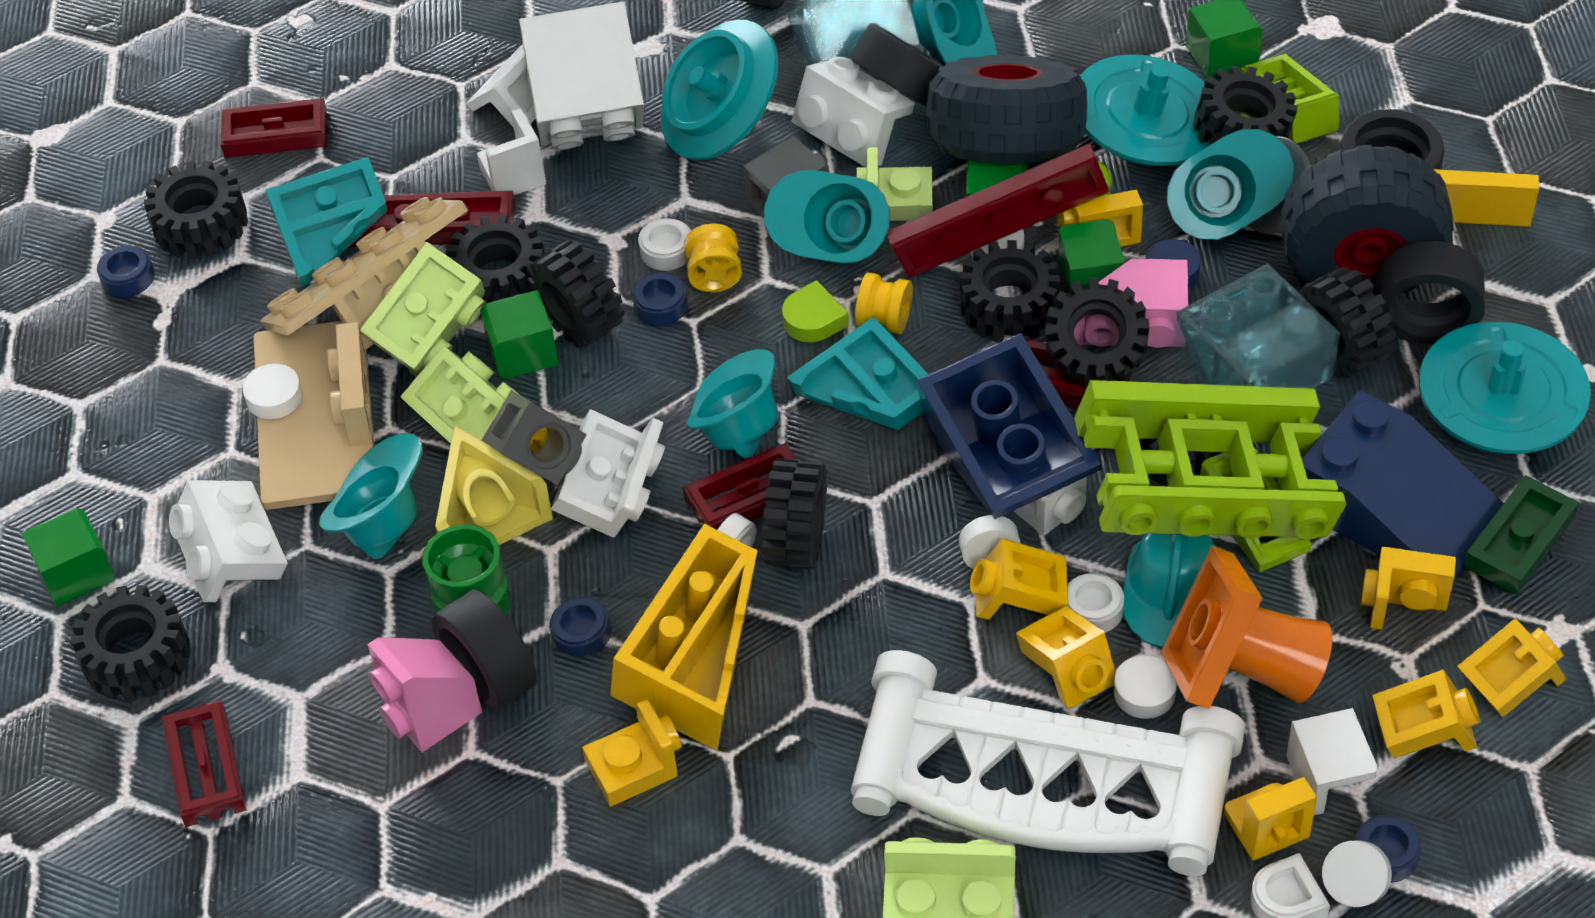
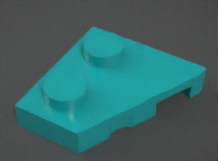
M369 157L266 189L270 207L300 286L309 284L314 279L312 274L318 268L337 258L387 212L386 201Z
M872 317L793 372L787 379L791 390L798 396L899 430L922 413L917 380L929 374Z

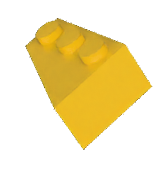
M704 524L613 658L610 696L635 709L636 703L648 699L658 718L667 714L677 731L717 751L751 592L757 550Z

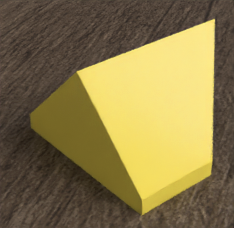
M454 425L435 524L437 533L453 525L471 524L485 528L495 536L500 545L553 520L547 485L540 475Z

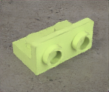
M426 242L359 331L362 336L405 365L409 372L417 377L443 345L452 351L453 346L448 342L461 325L467 329L481 314L480 309L486 304V301L482 299L485 294L482 281Z
M443 345L400 397L451 443L454 425L482 440L511 390L515 393L517 392L505 382H502L498 388L490 383L488 379L493 375L494 371L470 351L461 358Z
M918 837L908 838L902 842L888 841L885 843L883 918H1014L1015 847L1013 845H999L994 841L984 839L973 840L967 844L934 843L929 839Z

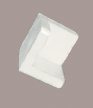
M521 108L511 111L516 139L477 152L479 168L492 191L513 190V195H517L546 184L539 139Z
M1353 708L1292 721L1286 756L1295 779L1305 777L1317 796L1314 816L1324 814L1328 789L1367 781L1376 777L1377 764Z

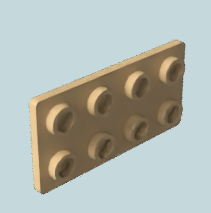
M428 197L417 200L400 213L404 221L386 232L384 227H380L358 241L356 245L360 251L344 262L339 257L318 268L312 274L316 282L303 291L297 293L295 288H292L272 300L267 305L271 313L262 318L260 322L266 330L290 335L332 306L343 324L358 322L359 329H361L426 244L425 240L467 212L468 209L461 200H443L441 197L431 202ZM361 334L364 350H366L374 343Z
M342 321L305 325L290 335L272 332L271 330L254 334L255 369L267 364L289 366L297 373L303 393L300 405L289 415L278 419L257 417L261 502L265 510L333 501L349 472L358 460L374 446L367 349L364 350L358 322L343 324Z

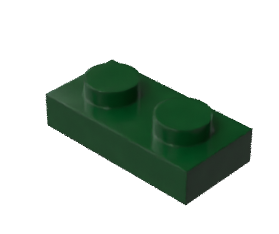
M1525 475L1466 552L1463 567L1517 595L1573 521L1579 502Z

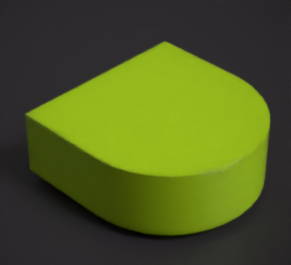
M817 280L788 296L782 307L784 329L788 335L798 341L818 342L849 326L848 312Z

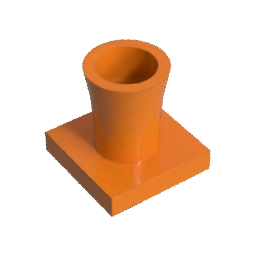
M1211 545L1162 648L1161 654L1185 700L1198 706L1210 708L1228 669L1257 681L1294 703L1300 704L1305 702L1314 693L1326 671L1332 649V630L1330 625L1326 621L1290 616L1259 607L1263 598L1234 553Z

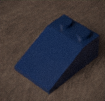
M1021 333L917 380L923 418L948 461L994 519L1102 470L1101 463L1092 448H1086L1084 437L1078 436L1075 420Z
M1362 390L1356 393L1302 458L1307 479L1336 480L1337 492H1343L1346 506L1332 530L1380 555L1382 547L1456 557L1453 583L1465 568L1463 565L1466 552L1504 504L1411 415Z

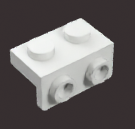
M832 57L830 60L806 66L791 122L864 167H867V148L878 147V164L881 166L895 119L912 114L915 103L885 82L876 80L861 71L860 66L851 59Z
M590 409L579 429L587 434L581 444L582 453L580 459L572 471L562 476L551 510L613 538L627 519L636 522L642 514L650 494V490L642 487L645 476L651 477L654 474L665 449L664 445L657 442L663 422L652 418L643 432H639Z
M187 480L178 503L171 508L169 529L172 537L179 542L186 559L188 577L190 580L195 581L202 601L216 602L226 580L281 579L288 563L252 481Z

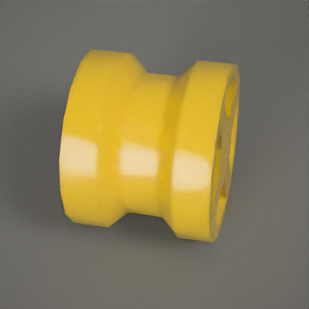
M716 223L704 224L694 228L687 234L684 240L686 258L689 260L687 264L688 278L693 287L712 293L727 290L739 282L742 268L740 258L737 256L739 251L737 235L731 228Z
M867 272L862 279L858 291L855 308L856 326H861L874 317L882 326H885L889 333L901 335L906 327L913 296L912 281L899 278L893 283L883 281L880 275Z

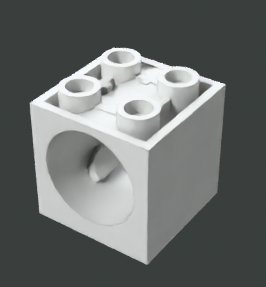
M625 1L519 19L541 146L552 144V149L566 150L581 146L583 138L603 135L605 141L624 140L634 136V130L643 128L644 103Z

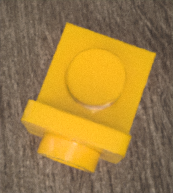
M1137 189L1105 195L1057 214L1059 228L1067 224L1108 219L1114 222L1119 243L1122 247L1141 243L1143 203Z
M1001 538L985 559L981 558L978 560L971 575L970 589L972 593L976 594V616L989 620L1003 603L1046 615L1066 605L1068 606L1066 556Z
M1382 547L1378 569H1366L1363 581L1361 605L1372 606L1370 628L1383 629L1388 603L1404 605L1413 610L1433 609L1446 611L1455 575L1456 557Z
M1067 605L1016 632L1021 652L1053 676L1060 702L1066 707L1073 708L1114 685L1116 671L1105 632Z
M1516 618L1458 665L1464 676L1502 718L1549 679L1556 687L1567 680L1557 664V661L1564 656L1557 645L1539 627L1530 634Z
M1444 670L1372 695L1386 748L1395 759L1452 738L1457 740L1465 752L1477 748L1471 727L1480 723L1475 702L1467 688L1457 690Z
M648 699L636 703L637 723L582 747L585 762L610 807L678 777L674 752L682 748L680 738L670 717L666 714L658 718Z
M1301 777L1284 785L1272 783L1228 801L1225 804L1224 815L1252 861H1255L1310 838L1317 796L1305 777Z

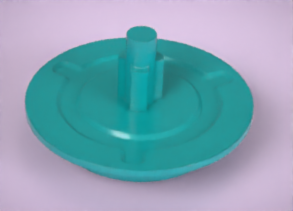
M749 20L725 22L694 39L679 54L667 75L661 106L662 132L667 144L674 152L691 160L710 159L734 147L753 129L770 101L778 73L777 49L768 31Z
M1129 54L1100 60L1089 66L1080 75L1081 79L1085 82V87H1087L1088 106L1085 133L1113 155L1140 165L1173 166L1183 164L1188 158L1209 146L1210 141L1205 143L1199 141L1197 138L1199 131H1194L1193 127L1194 115L1205 82L1186 68L1157 57Z
M1481 322L1451 331L1440 338L1429 349L1423 359L1419 373L1420 396L1433 420L1458 440L1490 452L1523 454L1555 446L1567 439L1579 428L1590 404L1591 390L1589 379L1583 365L1575 354L1549 334L1516 323Z

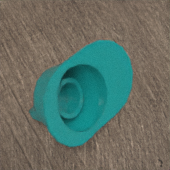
M983 0L913 1L910 10V24L914 36L920 45L939 59H942L945 64L969 57L997 56L995 41L985 15Z
M1242 129L1224 136L1188 158L1175 170L1167 190V205L1172 219L1184 232L1199 239L1217 240L1237 232L1273 210L1285 199V194L1293 183L1294 164L1289 150L1277 136L1261 129Z
M817 170L796 171L781 178L770 190L764 205V223L771 239L787 252L801 257L836 263H857L873 255L883 244L890 227V209L884 194L872 182L854 176Z
M767 349L750 350L725 361L712 371L702 382L696 393L691 414L687 419V427L699 429L709 442L721 451L735 449L744 459L752 457L761 442V437L770 431L778 421V407L771 387L775 369L774 354Z
M401 433L388 437L373 446L358 460L349 472L334 500L320 516V527L325 532H342L350 542L358 548H362L373 559L384 557L417 518V502L409 480L422 456V442L414 434Z
M1145 533L1141 541L1134 545L1128 559L1124 583L1123 617L1131 631L1145 643L1163 648L1211 545L1216 547L1209 535L1190 537L1183 534Z

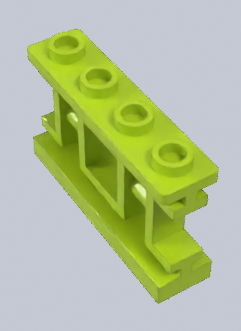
M1090 380L1074 417L1078 436L1084 437L1086 448L1114 449L1120 473H1106L1096 495L1098 504L1104 505L1099 518L1101 531L1120 532L1129 535H1142L1145 533L1183 534L1190 537L1237 535L1245 538L1276 536L1298 537L1305 540L1329 536L1346 506L1343 492H1337L1336 480L1307 479L1301 455H1306L1322 434L1320 425L1313 424V420L1320 409L1316 390L1309 388ZM1139 438L1158 439L1159 450H1141ZM1253 442L1269 443L1271 454L1255 453ZM1187 451L1227 452L1233 477L1193 476ZM1147 474H1165L1168 487L1149 486ZM1262 477L1278 478L1281 490H1265Z

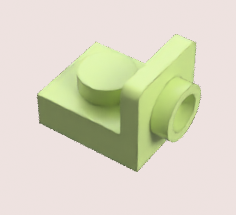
M878 147L867 148V167H857V177L872 182L884 194L890 209V221L914 220L933 212L932 167L879 168Z

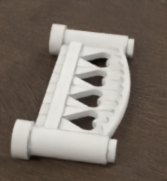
M891 650L878 656L871 681L873 688L877 692L851 786L852 804L860 812L872 816H884L889 813L890 807L899 801L908 803L922 812L960 828L1010 843L1080 853H1134L1158 850L1166 853L1169 857L1168 866L1179 874L1200 876L1206 873L1207 866L1214 860L1231 760L1240 754L1243 744L1245 723L1237 714L1216 706H1210L1209 709L1201 706L1189 708L1183 714L1180 733L1176 735L933 691L937 670L928 659L902 650ZM950 738H955L971 772L969 779L963 783L955 784L949 782L943 775L935 779L923 777L918 772L919 766ZM1012 749L1017 750L1033 784L1032 790L1025 795H1014L1006 787L999 790L984 788L980 783L981 777ZM1074 761L1080 762L1096 796L1095 802L1087 807H1078L1072 804L1069 799L1061 802H1052L1047 800L1042 793L1043 789ZM1140 772L1143 774L1155 799L1159 813L1151 819L1139 818L1132 811L1124 814H1115L1106 807L1105 802L1132 776Z

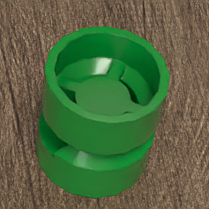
M471 524L453 525L433 536L423 551L422 565L427 584L431 590L435 614L474 589L488 596L507 616L510 610L511 595L507 579L504 575V564L500 546L495 536L485 528Z

